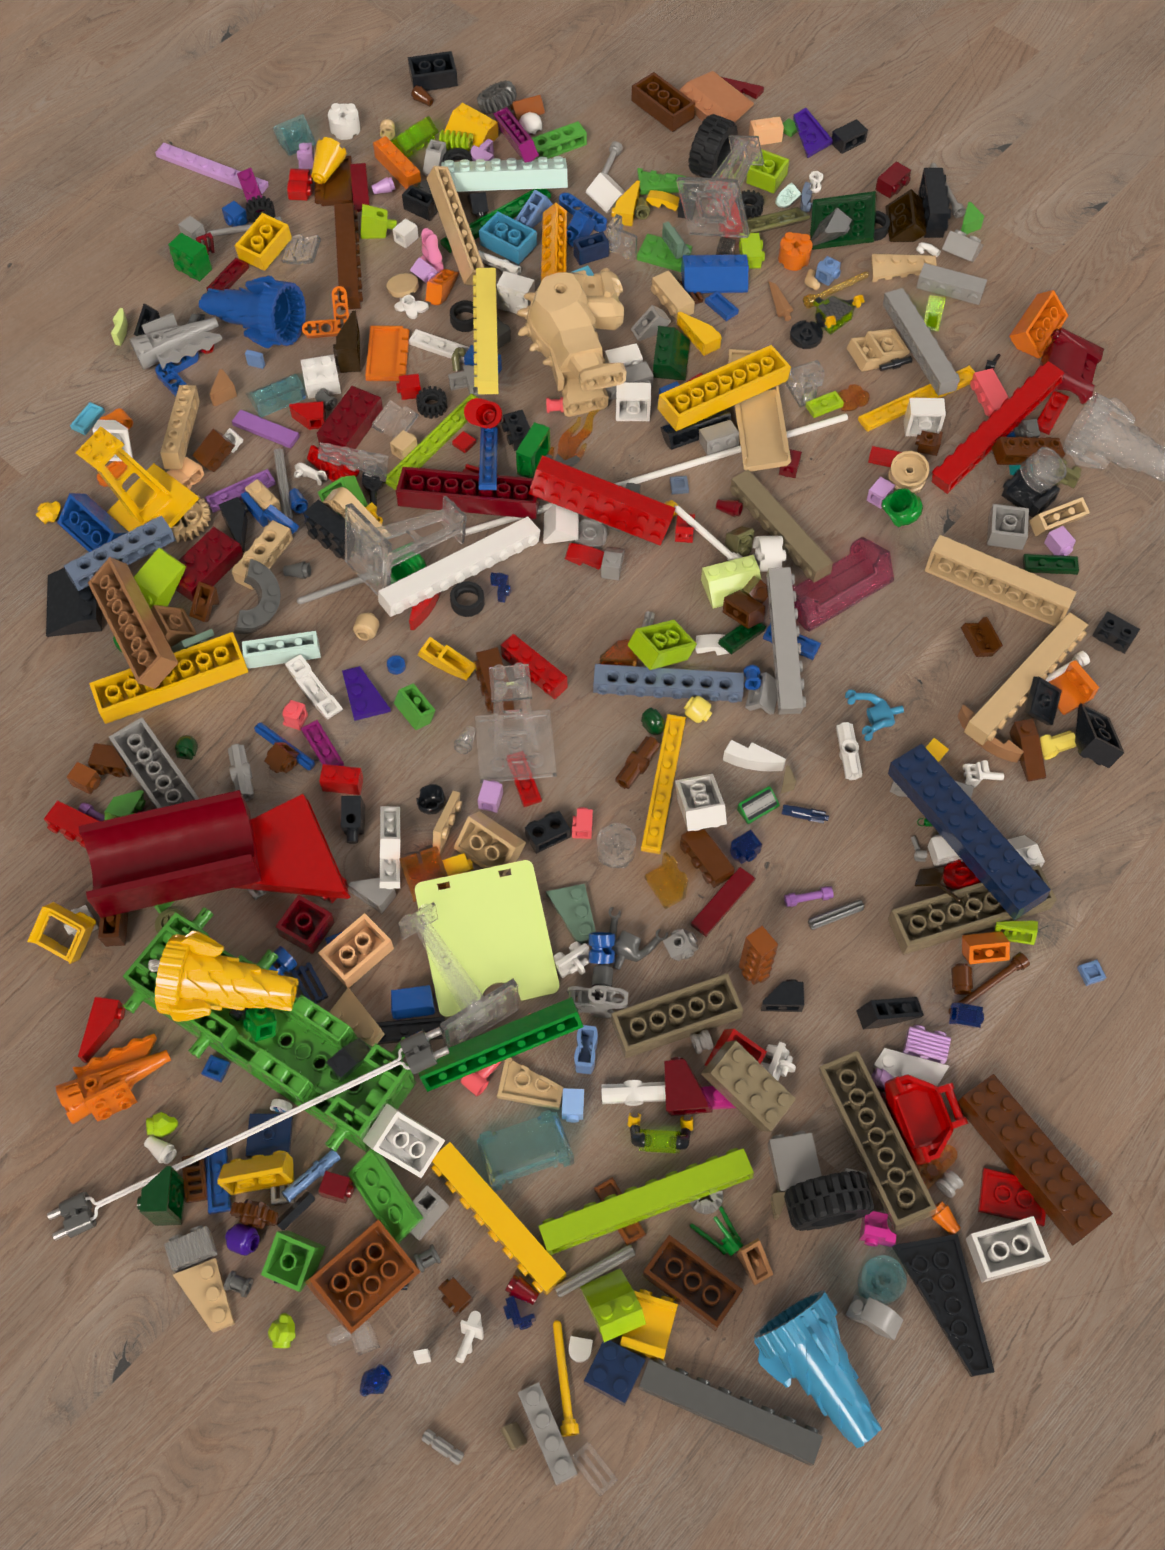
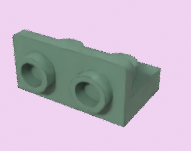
M669 221L663 223L662 239L675 258L678 259L683 257V255H689L690 250L675 227H672Z

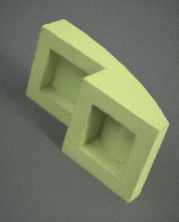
M120 308L114 316L113 322L115 327L111 332L115 345L119 346L122 345L128 329V322L123 308Z

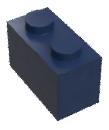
M603 231L573 240V255L579 265L609 257V241Z

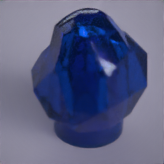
M379 1364L376 1368L364 1372L360 1384V1394L363 1397H367L370 1394H383L388 1387L389 1380L392 1378L389 1370L382 1364Z

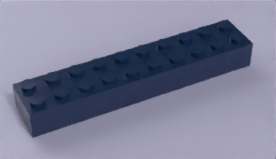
M923 744L918 745L890 763L888 775L1013 920L1018 919L1047 899L1051 889Z

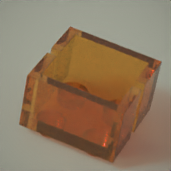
M437 846L420 851L422 864H419L416 853L399 858L413 902L417 901L415 886L419 882L448 876ZM450 882L437 884L438 890L450 888Z

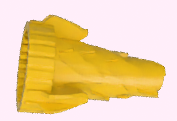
M193 930L187 935L176 934L168 940L160 959L156 977L155 1004L159 1013L170 1015L174 1021L181 1022L208 1016L211 1014V1009L222 1011V1008L234 1010L272 1008L292 1011L297 993L298 979L278 975V971L261 969L256 964L239 962L240 958L222 956L221 953L224 951V946L198 931Z

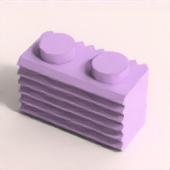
M910 1026L906 1033L902 1053L945 1064L951 1037H947L941 1031H934V1033L926 1031V1028L923 1026Z

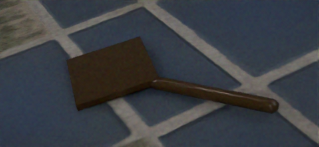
M944 868L919 870L915 887L938 886L956 901H961L958 896L941 884Z

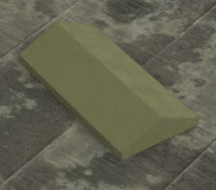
M795 207L744 220V233H762L802 223L810 219V215Z

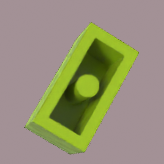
M759 233L740 234V255L747 254L749 269L761 268L762 261L765 260V253L762 251L763 240H760Z

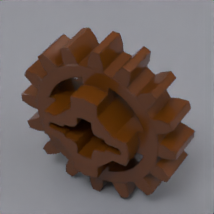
M246 1199L244 1203L234 1202L230 1211L231 1216L238 1218L239 1222L259 1229H264L265 1225H277L279 1214L274 1212V1210H270V1206H267L266 1203Z

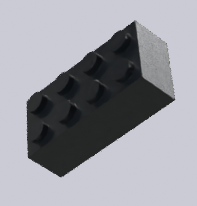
M924 168L918 195L922 199L927 232L924 238H943L944 232L948 229V219L951 218V209H949L950 198L947 197L948 186H945L946 174H944L943 168Z

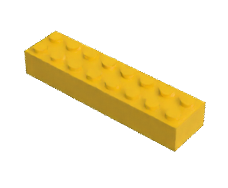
M769 345L659 394L657 409L674 430L678 431L788 381L791 366L772 345Z
M231 632L175 652L174 655L178 664L156 689L137 683L131 669L89 683L99 714L104 723L116 721L248 673L234 633Z

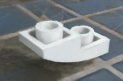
M706 634L696 636L697 645L695 649L697 654L716 651L717 656L729 654L718 644L719 639L725 635Z

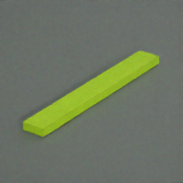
M470 394L384 477V483L396 490L402 467L421 468L468 422L464 416V407L471 399L478 397Z

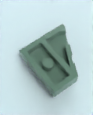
M212 629L177 643L171 647V650L175 653L206 642L215 634Z

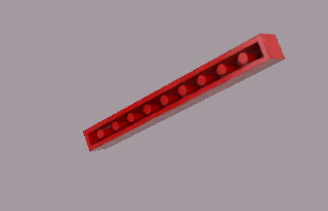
M1049 361L1044 366H1039L1032 377L1029 376L1024 385L1014 391L1010 399H1005L998 410H994L987 421H983L975 433H970L967 440L963 444L960 443L955 452L945 458L941 466L935 467L932 471L931 482L948 494L992 451L991 447L1000 437H1006L1062 383L1065 372Z

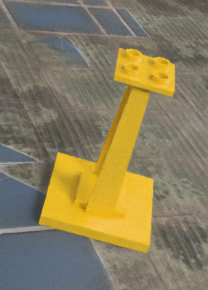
M100 426L75 453L97 470L119 499L107 513L128 532L161 515L169 527L172 528L199 500V497L155 463L145 470L122 449L124 446L123 442ZM114 455L127 465V470L118 479H115L105 466ZM132 473H136L140 478L125 491L122 484Z

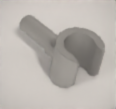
M911 837L915 850L914 860L925 862L927 850H920L916 837Z

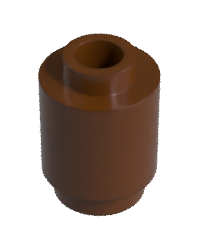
M958 963L955 967L951 968L952 989H954V993L957 995H968L971 993V989H973L972 968L968 964Z

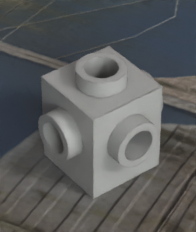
M677 929L671 933L670 937L663 940L671 958L677 961L692 957L694 952L699 949L696 944L698 940L694 933L685 929Z

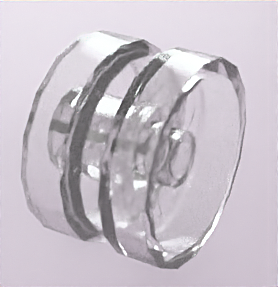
M1048 447L1038 449L1032 456L1022 462L1020 467L1021 474L1026 483L1039 493L1047 492L1054 484L1065 478L1067 474L1066 466L1061 457Z

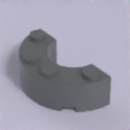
M250 559L247 565L244 583L251 585L256 590L258 605L250 610L239 611L234 628V633L236 634L254 633L266 626L273 618L280 604L281 592L276 577L264 564Z

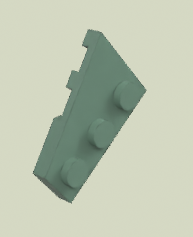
M585 884L546 891L547 897L555 906L557 913L560 914L574 940L580 944L589 943V933L596 932Z

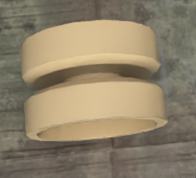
M904 451L893 459L887 479L895 485L894 491L905 488L917 494L922 490L930 471L929 463L918 452Z

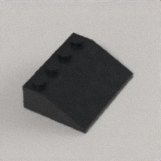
M65 568L49 574L47 581L46 636L53 637L102 631V610L90 586L78 591L68 577Z

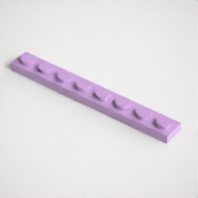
M163 143L155 152L156 157L242 189L237 173L241 171ZM256 177L261 194H263L269 187L268 181Z

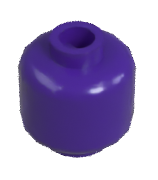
M243 1223L235 1224L227 1231L225 1236L227 1248L244 1256L254 1252L260 1242L256 1228L244 1225Z

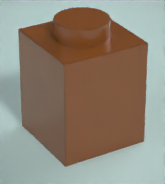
M79 762L75 764L67 775V779L73 787L90 795L99 787L102 780L96 770Z

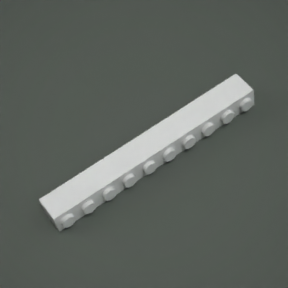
M529 517L523 518L379 590L378 602L390 617L400 614L409 607L416 606L427 598H432L435 594L463 582L472 575L475 576L480 571L491 568L494 564L504 561L530 546L536 545L539 542L540 529Z

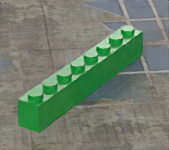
M570 997L448 1048L450 1053L438 1058V1064L419 1072V1077L426 1091L429 1092L583 1028L584 1026L573 998Z

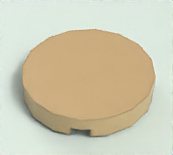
M409 273L398 274L387 282L388 293L397 298H403L406 295H410L411 292L415 293L419 288L418 278Z

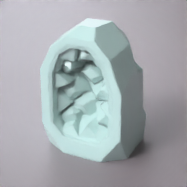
M791 182L778 194L775 204L780 208H787L800 198L802 194Z

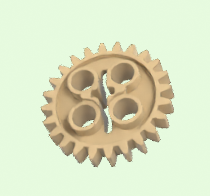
M197 495L199 500L183 516L188 527H184L180 519L171 528L177 543H179L180 539L186 542L188 537L193 540V535L200 536L199 531L205 532L204 527L209 526L207 521H211L209 516L211 513L208 504L205 503L204 498L200 499L199 495Z

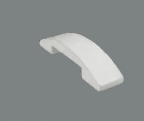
M301 654L285 663V666L304 694L327 720L343 710L333 695H330L312 672L310 665Z

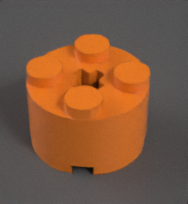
M792 232L785 234L781 239L778 261L784 265V268L798 271L802 267L809 265L812 251L810 236L808 234Z

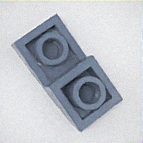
M805 182L800 202V209L806 213L811 211L813 205L811 202V183Z

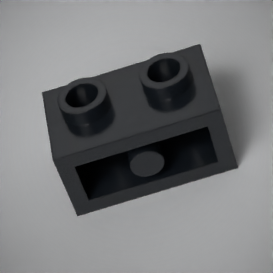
M523 410L504 414L503 422H501L503 432H507L508 444L512 445L514 451H517L530 430Z
M1107 611L1092 636L1125 654L1140 629Z

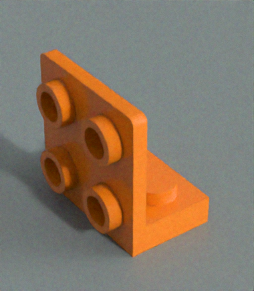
M1076 660L1069 663L1065 673L1049 681V683L1062 690L1058 709L1063 715L1078 708L1080 703L1085 704L1092 700L1100 688Z

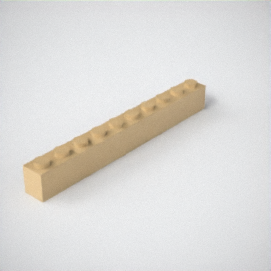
M1069 613L969 721L964 733L981 745H984L987 740L992 741L997 734L996 730L998 728L1001 730L1008 721L1006 719L1008 717L1012 718L1018 711L1017 707H1022L1028 700L1027 696L1030 692L1033 677L1039 676L1046 680L1047 674H1052L1057 668V663H1062L1068 655L1067 652L1074 650L1077 645L1076 642H1081L1087 634L1085 630L1088 624L1072 613Z

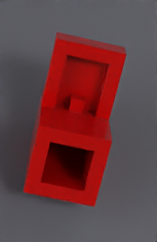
M677 514L675 542L693 543L694 527L690 526ZM689 514L695 520V514Z

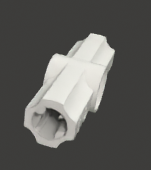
M843 722L836 726L840 747L839 757L843 763L845 779L856 780L862 777L858 754L859 745L856 742L853 724Z
M640 1080L625 1081L624 1084L601 1085L602 1104L625 1103L628 1106H638L644 1102L666 1101L665 1082L642 1083Z

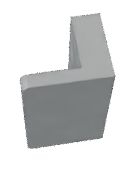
M767 672L761 673L759 675L761 685L756 690H749L745 708L749 711L762 708L771 715L774 714L777 701L776 680Z

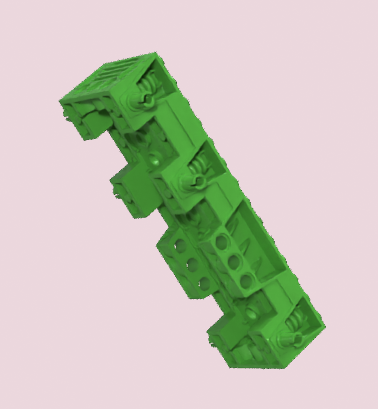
M203 907L193 921H189L175 912L123 975V978L134 991L126 1003L122 1005L127 1011L134 1014L143 1001L157 1010L155 1004L157 972L149 970L148 962L153 959L159 960L162 957L163 950L173 935H187L194 930L210 937L202 929L211 917L214 916L210 910ZM268 949L258 963H253L242 955L238 958H240L239 962L256 964L261 969L268 970L279 957ZM225 950L221 953L222 956L234 957ZM302 994L298 998L295 997L292 1011L269 1008L276 1016V1033L274 1037L255 1042L251 1034L246 1032L242 1020L236 1021L229 1015L231 1009L222 1008V1011L211 1009V1014L208 1016L181 1022L174 1021L170 1015L163 1014L198 1038L188 1050L193 1056L199 1059L206 1048L210 1046L297 1106L398 1059V1051L401 1048L400 1042L392 1052L385 1050L376 1043L373 1047L365 1043L371 1050L364 1058V1063L344 1081L340 1082L327 1067V1064L323 1068H316L314 1066L315 1062L318 1059L328 1061L340 1049L355 1041L358 1037L349 1025ZM284 1037H291L292 1042L288 1046L281 1045V1040ZM398 1065L360 1083L357 1091L347 1089L304 1111L334 1130L330 1138L325 1142L328 1148H332L336 1152L346 1138L367 1153L370 1147L363 1142V1139L385 1105L388 1103L398 1110L417 1082L410 1069L407 1070L402 1065Z

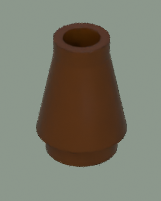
M417 85L413 88L411 96L415 101L429 107L433 104L434 98L422 86Z

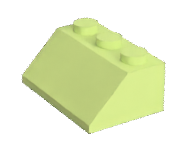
M754 555L703 567L701 581L714 609L723 606L724 597L738 590L744 592L742 589L753 576L761 580V575Z

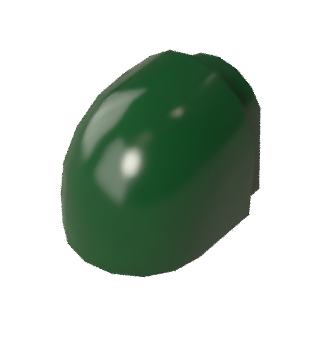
M648 708L642 714V726L650 734L659 735L664 731L665 722L657 709Z
M183 735L177 740L175 745L177 758L192 760L193 756L196 755L198 744L192 736Z

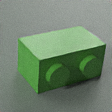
M414 683L398 690L394 705L412 727L418 730L430 724L436 710Z

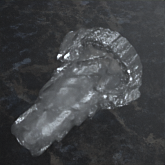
M1099 393L1093 394L1071 426L1063 444L1064 452L1072 456L1074 463L1078 466L1106 469L1108 464L1112 462L1122 468H1130L1137 472L1142 471L1160 481H1165V447L1156 443L1150 436L1141 432V428L1134 425L1136 418L1118 398L1109 399Z

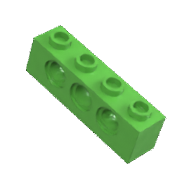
M577 121L533 137L532 139L539 155L535 159L539 157H547L549 159L587 145V132Z

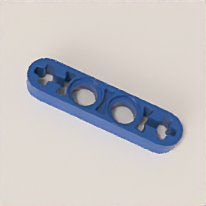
M570 193L560 194L559 205L574 216L576 212L573 209L574 207H580L581 209L578 211L592 215V218L597 221L593 230L602 232L607 229V219Z

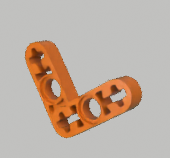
M337 286L332 290L334 319L307 321L303 324L302 331L307 338L338 335L341 328H338L341 327L340 319H343L345 324L349 317L348 296L344 287ZM338 291H341V293L344 294L341 295L342 302H339L337 296ZM339 307H344L346 309V312L343 315L337 314V309ZM325 324L331 326V330L327 333L322 331V326ZM316 325H319L320 333L317 330H312L311 333H308V326H311L312 329H317Z

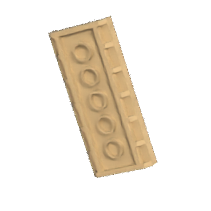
M776 386V389L764 391L735 405L744 470L751 472L783 467L791 462L779 386Z

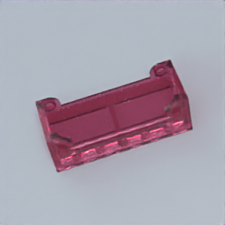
M862 536L851 544L850 555L833 564L831 574L815 583L809 578L795 587L792 585L793 591H796L794 608L798 610L797 621L805 630L810 632L894 582L890 551Z

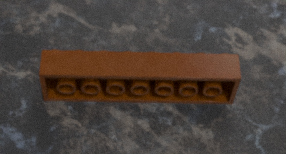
M994 1074L966 1093L958 1101L962 1114L1012 1174L1019 1179L1018 1181L1030 1192L1037 1204L1045 1210L1047 1216L1072 1246L1113 1214Z

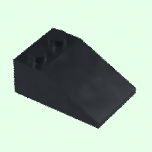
M1080 703L1078 705L1075 735L1077 751L1083 758H1089L1097 765L1110 768L1124 754L1109 717Z

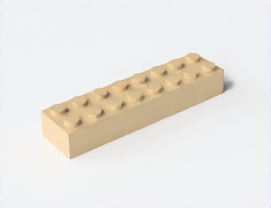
M939 535L932 548L925 568V572L1055 627L1064 619L1076 595V591L1068 587L1056 584L1051 580L1037 576L1034 573L1025 571L1015 565L1006 563L1001 559L994 558L982 551L975 550L942 535Z

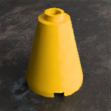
M323 137L322 140L319 138L316 143L311 176L314 182L318 184L326 183L347 154L344 147L342 149L339 146L340 143L332 138Z

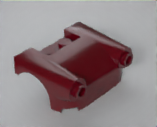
M1060 327L1051 334L1052 342L1046 346L1040 366H1044L1049 361L1065 372L1062 383L1052 392L1057 390L1070 391L1076 394L1080 399V403L1084 405L1092 398L1095 387L1092 381L1096 366L1102 359L1104 348Z

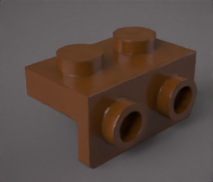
M983 617L978 623H964L960 627L976 657H992L1003 646L988 617Z

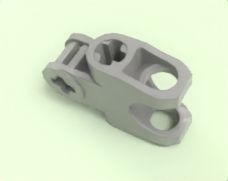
M599 985L591 988L571 986L567 989L568 998H573L579 1013L584 1012L590 1013L594 1017L611 1018V1013L614 1012L612 1009H625L628 1006V992L624 989ZM615 994H621L623 995L624 999L616 998L613 996Z

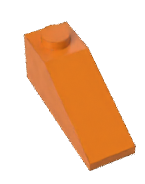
M443 269L427 281L425 301L431 302L432 305H441L446 301L459 276V272Z

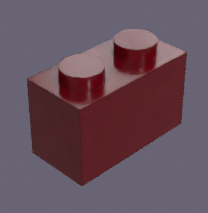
M896 161L878 177L875 190L889 199L892 198L904 186L909 184L911 169Z

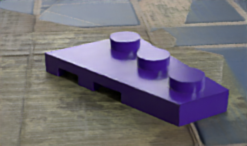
M807 108L794 114L793 120L807 158L832 144L833 139Z
M360 666L342 670L354 721L391 712L388 704Z

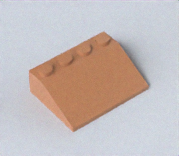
M714 71L688 81L679 90L695 102V115L702 121L708 115L716 114L735 123L754 105L751 100Z

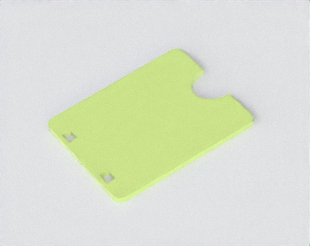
M523 860L419 882L415 886L439 1012L442 1016L451 1017L481 1010L480 1004L483 993L488 987L497 983H504L513 987L519 994L521 1001L555 994L559 990V980L535 871L530 861ZM511 869V875L499 876L498 871ZM450 882V888L438 890L437 884Z

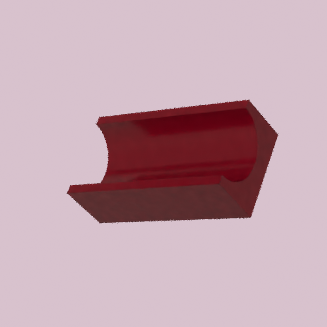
M240 790L79 826V834L84 841L89 856L93 879V889L86 891V896L101 918L262 881L250 810Z

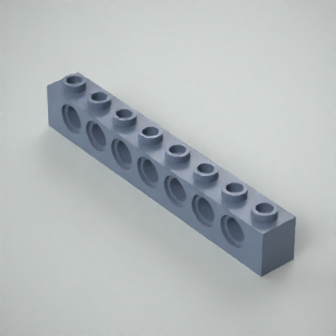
M595 664L593 693L602 695L617 694L620 696L635 695L637 697L654 696L656 698L672 697L674 699H690L692 696L699 695L705 700H721L732 703L742 702L744 673L669 668L649 670L647 667Z

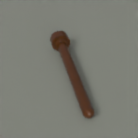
M1021 952L1013 956L1010 965L949 1008L948 1013L952 1016L956 1015L1014 971L1024 970L1030 966L1028 958Z

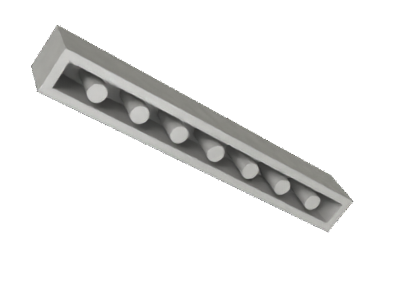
M903 288L886 292L884 294L883 307L937 395L956 391L960 381L959 375L952 368L951 362L947 360L944 351L939 347L936 338L932 336L930 328L924 323L923 317L917 312V308L911 302L909 295L906 294Z
M791 567L768 568L766 577L778 715L801 714L803 707H806V698L802 696L804 679L800 676L803 664L802 661H799L801 644L797 643L799 626H796L795 619H798V610L794 608L796 591H793L792 585L795 583L794 574H791Z

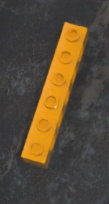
M554 203L543 212L541 281L546 276L566 272L567 211L557 203Z

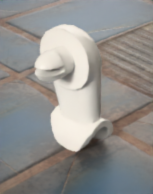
M297 463L295 465L294 477L296 478L300 476L309 477L317 480L318 485H322L321 480H327V475L323 470L317 471L304 463Z

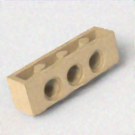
M272 520L264 528L259 538L255 539L251 548L244 553L239 563L234 565L232 574L235 582L253 590L254 588L251 585L244 583L250 559L256 560L270 569L293 540L290 528Z

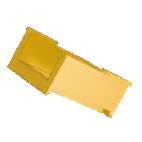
M52 902L42 907L27 942L35 943L72 964L80 960L96 925V920L83 912L75 914ZM51 916L77 930L70 949L43 934Z

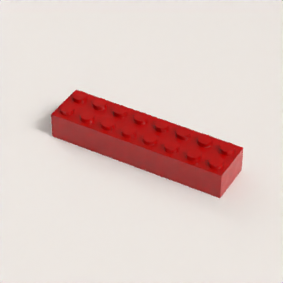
M543 455L537 466L529 491L530 495L659 546L662 544L676 509Z

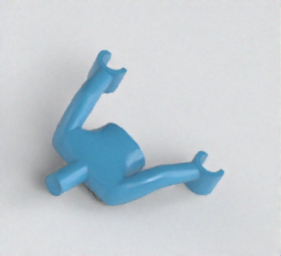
M848 690L845 694L849 705L854 704L856 700H869L875 705L867 708V717L872 726H865L862 729V734H866L864 737L866 741H870L873 738V732L884 727L893 726L895 724L894 715L904 713L903 706L890 708L884 699L872 693H856L854 690Z

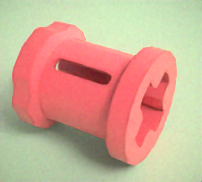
M563 397L560 399L546 398L547 413H550V411H560L563 413Z

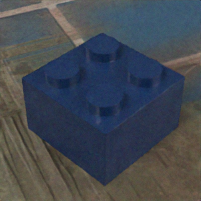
M610 1340L603 1341L584 1379V1384L625 1406L646 1359Z

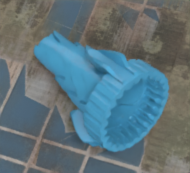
M821 1290L783 1310L755 1333L754 1343L759 1349L757 1361L786 1388L791 1385L792 1378L796 1377L807 1396L811 1394L824 1416L828 1415L842 1435L849 1442H852L856 1448H860L881 1431L882 1427L871 1411L868 1398L857 1382L859 1377L850 1364L848 1353L841 1343L835 1317L838 1311L826 1292Z

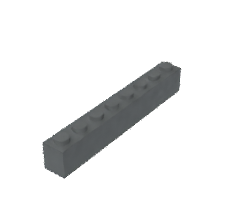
M655 1358L654 1361L649 1359L638 1388L639 1390L809 1466L814 1465L823 1436L818 1434L819 1430L808 1425H805V1428L796 1425L797 1421L789 1416L778 1417L774 1415L775 1411L771 1408L762 1406L760 1409L752 1405L753 1401L746 1397L740 1396L739 1399L731 1396L732 1392L719 1386L717 1390L709 1386L710 1382L703 1378L697 1377L695 1380L688 1377L689 1373L683 1369L676 1368L672 1370L667 1367L666 1362Z

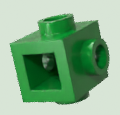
M251 1008L246 1010V1018L243 1021L246 1032L251 1034L255 1042L275 1036L277 1020L273 1011L271 1012L269 1008Z

